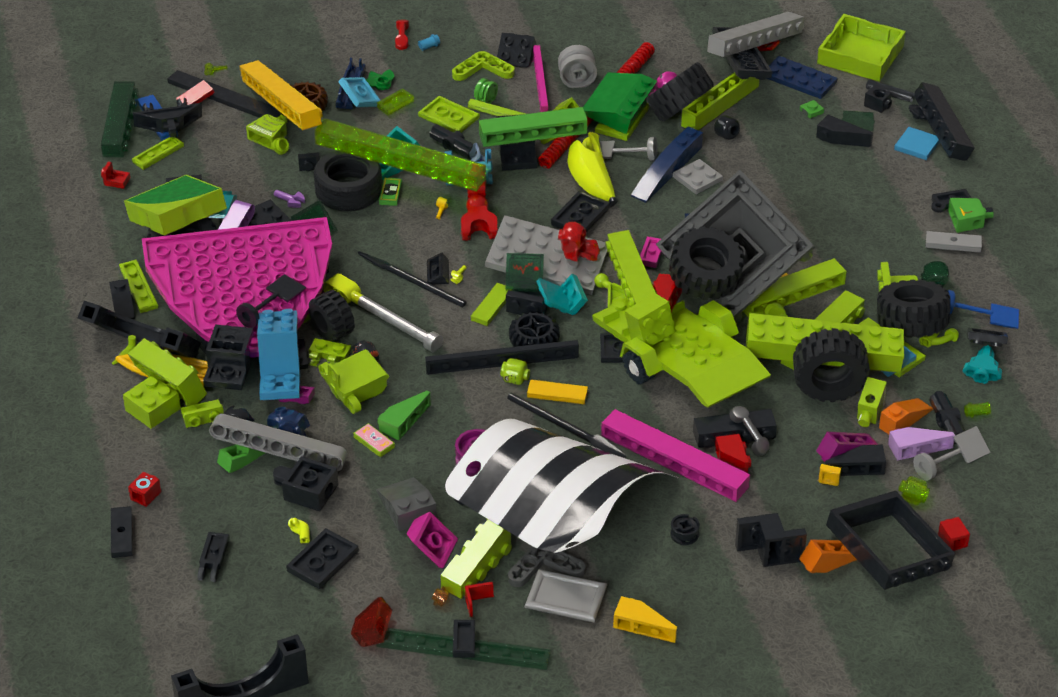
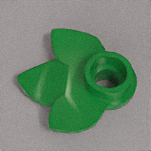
M390 69L386 70L382 75L370 71L366 81L371 87L386 90L392 85L391 81L394 79V73Z

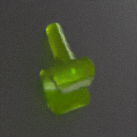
M206 63L204 74L213 75L214 71L227 69V65L213 66L211 63Z

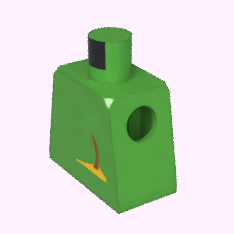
M950 198L948 212L957 233L983 228L985 218H993V208H983L980 200L977 198Z

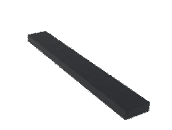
M179 70L167 78L169 84L187 91L203 81V79ZM205 81L214 90V94L208 97L211 100L259 118L265 114L276 118L283 115L272 105Z
M578 340L426 356V374L502 367L503 362H507L510 358L525 361L527 364L575 359L579 357Z

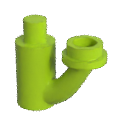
M950 328L946 330L942 337H937L939 333L920 337L919 343L929 348L931 345H941L949 341L956 342L959 338V333L956 329Z

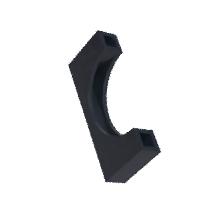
M87 301L83 302L77 317L96 329L127 339L130 335L136 336V342L139 343L145 338L150 342L154 341L162 350L167 349L170 353L188 358H196L201 342L183 332L168 327L166 330L153 327Z

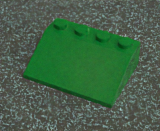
M608 72L583 106L585 115L621 133L627 134L648 104L646 98L654 93L657 81L643 74Z

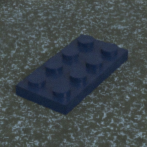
M778 56L769 65L772 76L771 78H766L822 99L837 83L838 79L830 74Z

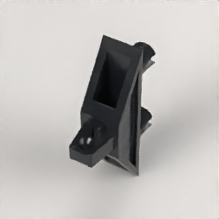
M179 98L176 102V107L155 110L152 103H150V108L144 103L142 106L143 111L133 113L134 127L161 133L168 132L170 138L177 137L176 131L182 130L202 117V103L188 105L186 98H184V103Z

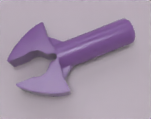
M279 190L274 191L275 197L288 201V207L297 208L301 207V202L305 203V198L299 191L295 195Z

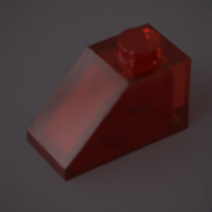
M382 596L375 599L355 617L351 635L362 647L383 643L392 609Z

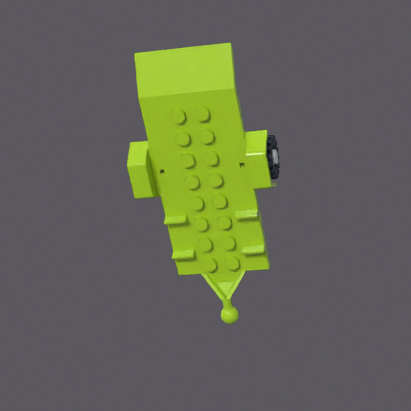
M600 273L595 276V285L599 288L605 287L608 289V308L593 314V321L624 342L620 357H624L623 362L625 364L623 365L624 368H627L626 373H629V377L633 378L636 384H643L653 379L656 373L664 370L688 386L698 400L709 408L771 376L750 349L734 340V336L739 332L733 314L713 300L700 306L698 315L685 308L684 300L676 303L671 313L675 333L651 347L638 337L633 339L630 337L625 316V310L630 307L628 299L625 297L624 289L622 290V287L616 283H611L606 274Z

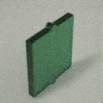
M843 111V118L841 119L868 131H873V124L875 123V120H873L874 112Z

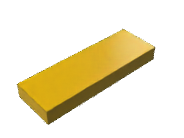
M530 379L527 397L585 404L588 387Z

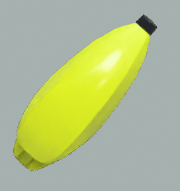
M589 132V137L585 138L582 143L576 140L571 144L567 158L568 166L574 179L586 192L610 202V207L617 204L618 200L615 198L614 188L604 163L599 143L600 136L594 132Z

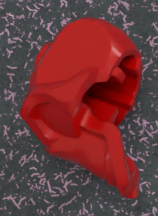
M568 222L564 225L563 230H559L558 240H561V249L564 251L566 259L576 262L581 256L589 261L598 260L597 258L600 254L598 243L596 240L586 239V231L581 224Z

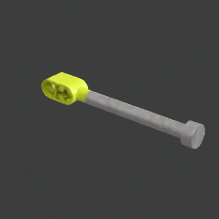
M337 273L324 282V292L335 290L341 294L347 303L354 302L423 342L424 348L434 353L442 346L443 337L434 331L426 332L362 295L358 284L342 274Z

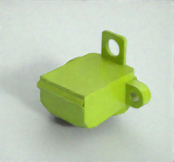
M366 349L333 365L328 362L318 365L319 372L337 399L341 400L352 414L362 410L360 402L382 393L387 386V379L389 378L386 371Z

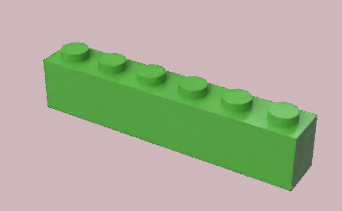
M583 107L479 120V135L483 147L587 134V117Z

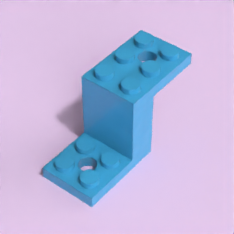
M283 309L282 311L275 312L273 310L259 312L260 319H258L257 339L261 376L260 400L300 398L297 310Z

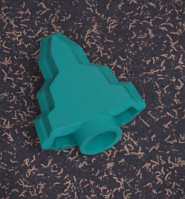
M989 345L983 346L978 351L977 356L972 357L970 362L965 363L963 373L966 376L972 377L978 383L985 384L988 381L1000 380L1002 377V369L998 368V362L994 359L995 353Z

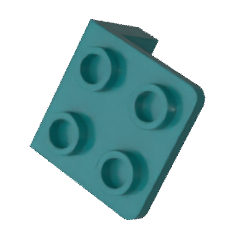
M571 274L561 286L542 278L536 281L539 291L544 298V303L550 308L554 307L563 313L575 315L588 301L578 277L574 274Z

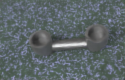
M735 406L729 413L731 420L735 423H744L755 440L751 447L753 453L757 456H763L769 450V441L760 435L748 417L749 411L745 407Z

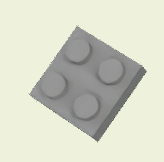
M700 159L673 172V178L695 194L723 180L721 174Z

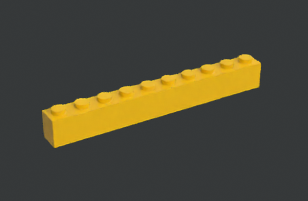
M257 60L240 65L243 82L301 130L322 124L321 118L323 114L321 109L266 67L265 64Z

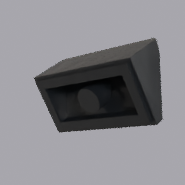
M443 252L427 259V282L432 285L449 284V260Z

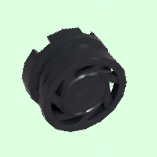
M680 514L674 517L671 521L670 536L672 540L680 545L695 543L699 538L700 523L696 517H689V514Z

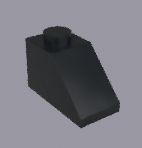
M128 279L109 282L114 312L130 319H135Z

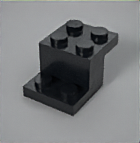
M516 115L496 116V118L508 117V116H516ZM535 140L499 145L502 171L537 168Z
M215 324L206 348L208 369L203 380L205 387L243 389L251 366L249 346L254 335L253 328Z
M778 513L737 518L735 541L737 552L757 549L763 567L801 562L799 558L806 548L807 533L805 528L784 531Z

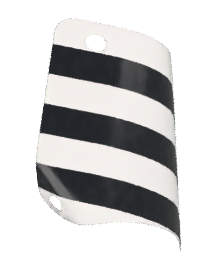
M505 419L489 427L477 438L449 475L445 487L449 496L526 543L540 550L556 553L571 548L565 547L571 542L576 541L579 542L578 544H581L598 535L615 501L636 480L649 474L665 472L516 419ZM473 461H479L481 463L479 473L472 477L466 474L467 466Z

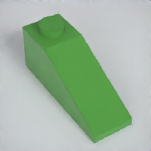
M430 391L422 392L389 407L378 418L379 432L400 440L431 405Z

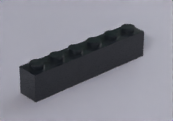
M921 82L913 95L947 155L950 158L966 161L975 147L939 86Z

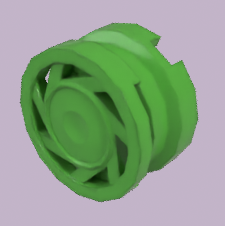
M485 78L480 79L474 90L475 100L490 104L497 96L498 84Z

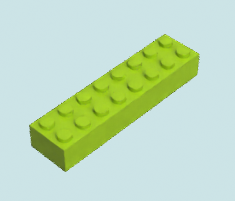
M749 313L746 348L750 349L756 358L793 361L795 348L801 343L802 339L806 336L810 337V334L815 331L817 333L821 332V329L832 330V328H837L839 331H848L850 335L853 333L863 341L868 353L870 370L900 373L904 359V329ZM831 361L822 365L843 366L844 363Z

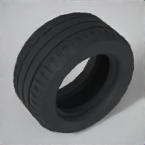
M339 149L324 155L314 168V185L318 200L325 206L338 211H357L372 205L380 197L382 190L380 163L370 153L358 149ZM354 177L360 179L358 181L348 183L336 181L340 178Z

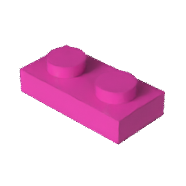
M647 236L640 254L644 266L657 268L662 251L656 246V243L661 239Z

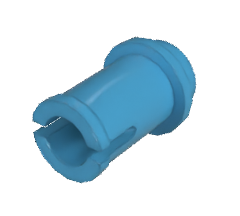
M432 34L429 38L418 41V46L422 51L433 46L437 47L440 44L437 34Z

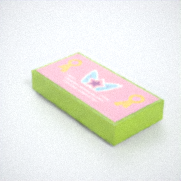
M369 423L353 433L356 440L379 457L395 448L393 441Z

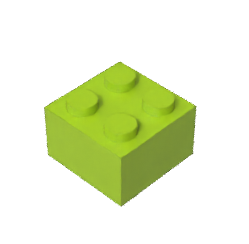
M656 293L625 310L631 339L638 337L652 347L675 333L669 301Z
M151 375L123 394L125 411L150 429L181 408L179 393L154 375Z

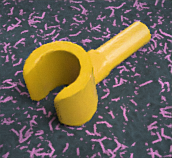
M439 197L436 201V206L439 207L436 219H440L444 209L448 208L447 199Z

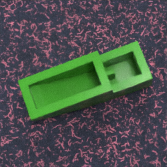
M235 444L220 449L217 463L231 473L243 468L265 454V452Z

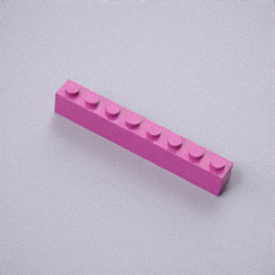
M615 409L602 422L601 436L735 502L749 488L750 474Z

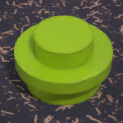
M278 137L273 141V148L277 154L283 155L288 151L289 143L285 138Z

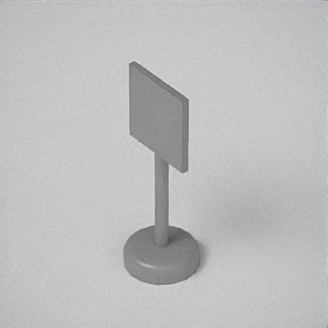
M656 137L648 138L647 147L614 148L615 141H599L603 159H612L613 153L646 151L650 161L657 159L658 146Z
M977 426L953 437L958 446V449L934 460L929 454H917L913 461L917 474L925 481H928L936 476V464L959 453H962L967 464L989 454L990 451Z

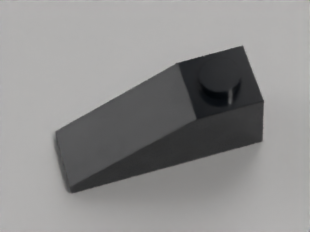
M827 115L817 125L816 138L831 144L871 147L873 132Z
M883 444L859 446L826 460L825 465L841 468L840 476L885 475L886 458Z

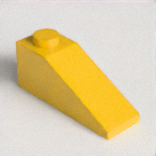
M621 596L614 613L613 628L673 643L676 642L677 626L644 602Z

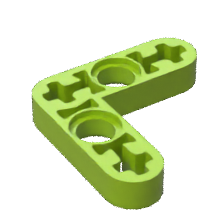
M485 51L475 53L452 69V78L457 81L467 79L481 68L504 79H510L515 75L514 66Z

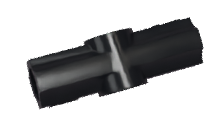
M438 124L432 126L429 132L430 137L442 143L444 149L452 150V152L456 151L470 158L469 152L473 147V143L465 140L464 135L460 131L451 132Z
M936 391L931 395L929 401L936 413L937 425L940 428L943 427L946 432H953L955 436L964 432L965 429L961 423L960 411L957 407L953 408L947 395L942 391Z

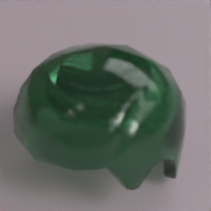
M932 261L924 265L921 280L935 282L937 285L944 286L949 281V268L944 262Z

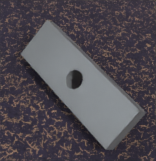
M926 231L925 248L981 252L982 236Z

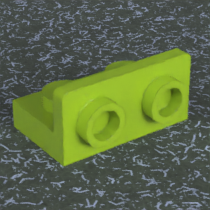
M219 399L180 408L186 428L211 423L218 414L224 413Z

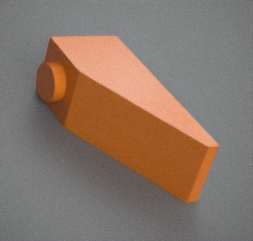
M919 398L895 402L881 412L879 428L889 434L890 431L910 427L931 412L933 408Z
M810 540L799 558L810 573H826L857 560L840 540Z

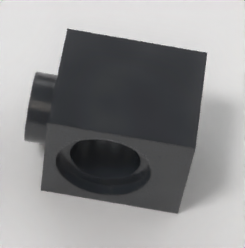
M873 85L865 93L864 106L882 113L892 105V92Z

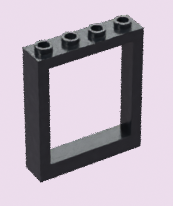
M897 491L832 509L826 526L884 590L947 571L951 568L956 554ZM892 515L931 558L890 571L854 532L852 527Z

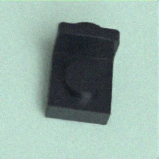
M319 152L298 154L299 171L314 170L317 162L320 160Z

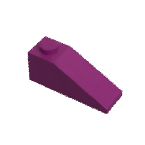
M827 432L816 451L825 462L859 446L878 444L867 433Z

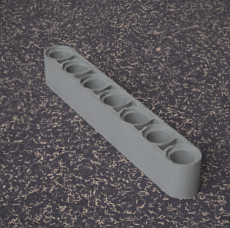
M218 414L209 429L211 436L218 440L298 461L302 456L337 467V471L343 468L347 458V451L341 446L226 414Z

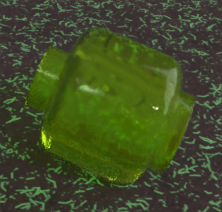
M909 476L906 481L902 479L898 491L901 492V496L906 502L919 505L920 503H925L930 488H928L926 481Z

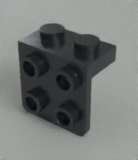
M502 33L497 58L512 66L529 67L533 47L537 45L535 37Z
M518 286L515 291L508 290L506 294V312L522 315V313L528 314L529 311L531 313H536L537 311L539 314H542L548 308L538 289Z

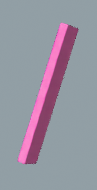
M535 45L533 47V60L540 112H547L548 101L540 45Z

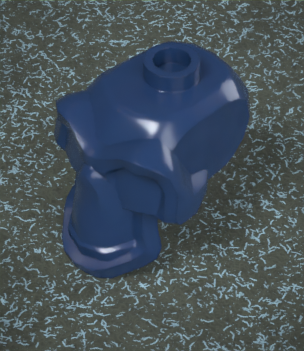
M278 407L267 418V426L307 437L304 430L309 428L310 423L306 414L286 409V407Z

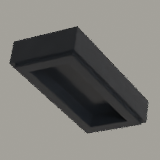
M454 620L453 658H475V620Z

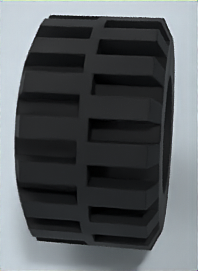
M329 290L310 300L309 315L317 332L325 340L335 342L354 331L355 321L353 313L341 294L335 290Z

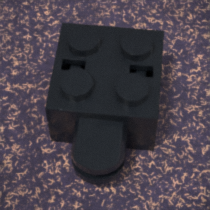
M302 456L292 469L281 465L273 471L274 484L282 486L285 501L319 512L338 486L337 467Z

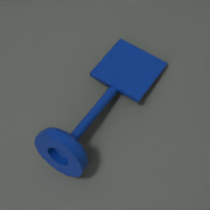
M948 290L950 294V315L954 307L989 314L990 324L1018 329L1019 309L991 303V310L956 303L955 292Z

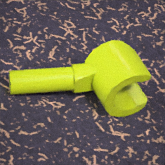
M463 265L458 271L453 270L451 272L453 278L450 281L455 284L460 283L463 280L462 273L467 267Z

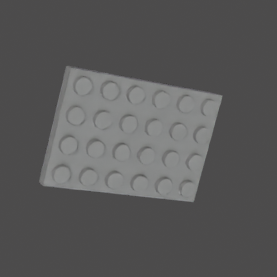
M504 215L485 261V267L521 277L526 275V277L535 281L542 278L558 286H561L571 274H574L578 277L584 293L592 295L595 288L594 278L597 274H600L607 249L605 242L596 240L600 249L598 260L589 261L580 256L578 261L575 262L565 258L564 251L561 249V240H558L559 230ZM512 254H522V255H513V256H514V259H512L513 257H511ZM529 255H541V269H540V256H529ZM533 259H534V261H537V262H534V266H533V262H525V261H533Z

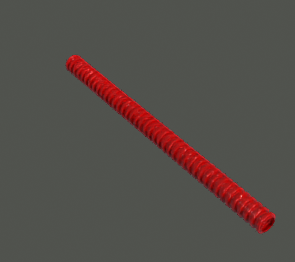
M644 42L617 73L636 74L654 54V46L649 42ZM587 117V127L593 121L589 117ZM580 135L557 137L539 156V164L544 168H551Z

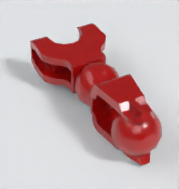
M472 165L464 178V183L468 190V200L466 203L468 212L461 217L462 240H471V234L475 231H484L488 234L489 239H495L497 235V216L488 211L489 204L486 199L485 190L486 176L477 165Z

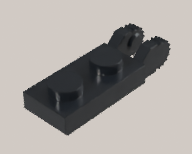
M208 532L199 561L198 580L203 581L206 568H212L210 580L216 582L230 540L229 534Z

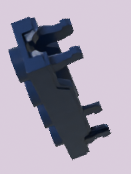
M350 58V63L343 78L364 76L366 65L362 64V58L359 59V67H356L353 63V58ZM340 85L336 108L353 109L354 103Z

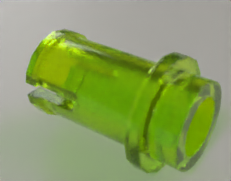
M969 402L964 406V413L966 417L970 416V418L976 415H989L991 407L989 402L978 404Z

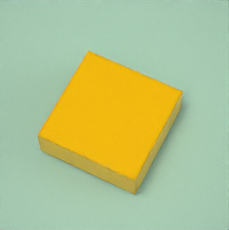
M821 464L818 482L838 486L841 468Z

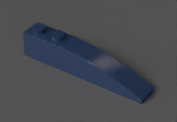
M688 126L650 166L632 192L631 197L646 203L673 177V172L681 169L702 148L703 132Z

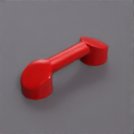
M397 20L396 28L399 30V35L395 38V47L399 50H405L409 46L408 37L405 35V30L409 28V21Z

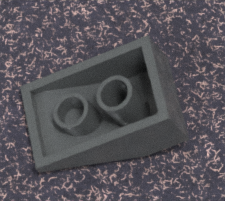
M414 477L376 489L398 531L410 528L414 519L428 512H431L437 518L435 500L429 490Z

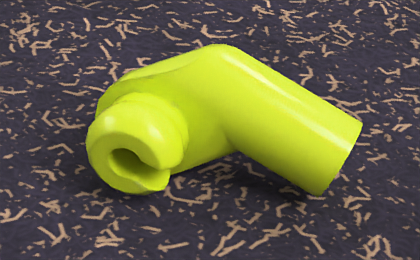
M291 518L288 526L293 532L300 535V543H309L310 530L308 524L297 518Z

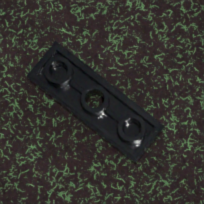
M132 507L111 508V557L133 556Z

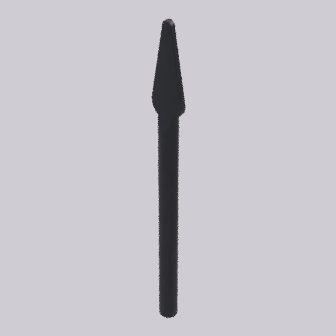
M358 251L360 256L376 266L386 269L462 308L467 304L465 300L393 266L387 261Z
M512 392L508 394V400L590 442L592 447L623 458L626 457V454L602 436H594Z

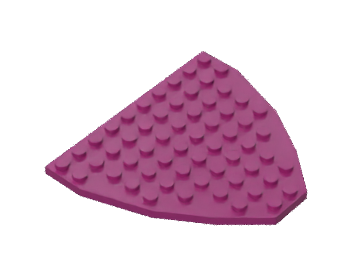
M327 217L142 238L146 272L171 311L208 342L215 324L245 327L237 317V307L242 303H249L254 307L262 303L273 294L266 290V287L284 274L304 285L306 289L289 302L276 297L261 308L258 313L264 310H273L274 312L282 311L283 309L297 310L298 330L309 314L310 300L318 297L322 292L332 252V240ZM258 325L253 328L254 335L249 346L250 358L259 357Z

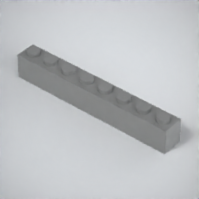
M785 12L709 35L707 52L726 57L802 33L804 16Z

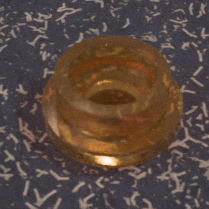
M443 586L441 589L437 588L432 596L434 606L439 605L442 607L450 594L446 587Z

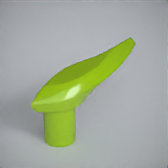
M130 335L128 337V346L119 355L128 354L137 345L136 336ZM116 360L112 362L113 365L118 363Z

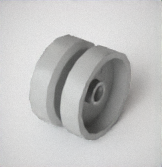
M572 45L560 53L558 67L560 78L566 86L570 88L587 87L594 82L597 76V67L592 50L583 45Z

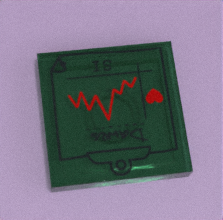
M507 253L505 290L539 291L536 281L539 278L543 279L544 254Z

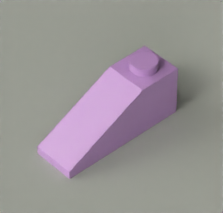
M906 427L890 431L888 445L898 461L915 457L920 453L929 454L953 448V437L955 435L953 432Z

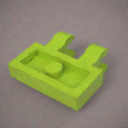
M315 338L309 348V358H312L310 365L317 367L321 358L327 359V362H330L332 365L348 358L351 352V345Z

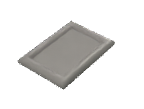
M538 569L524 607L595 622L607 583Z

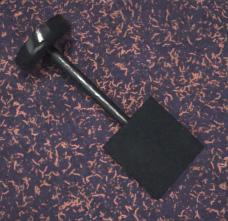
M284 274L266 287V290L273 294L256 307L249 303L240 304L236 309L237 317L245 327L254 328L258 325V319H260L258 311L276 297L289 302L303 292L306 287Z

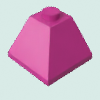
M428 512L414 519L407 532L411 541L439 568H444L458 540L448 528L431 512Z

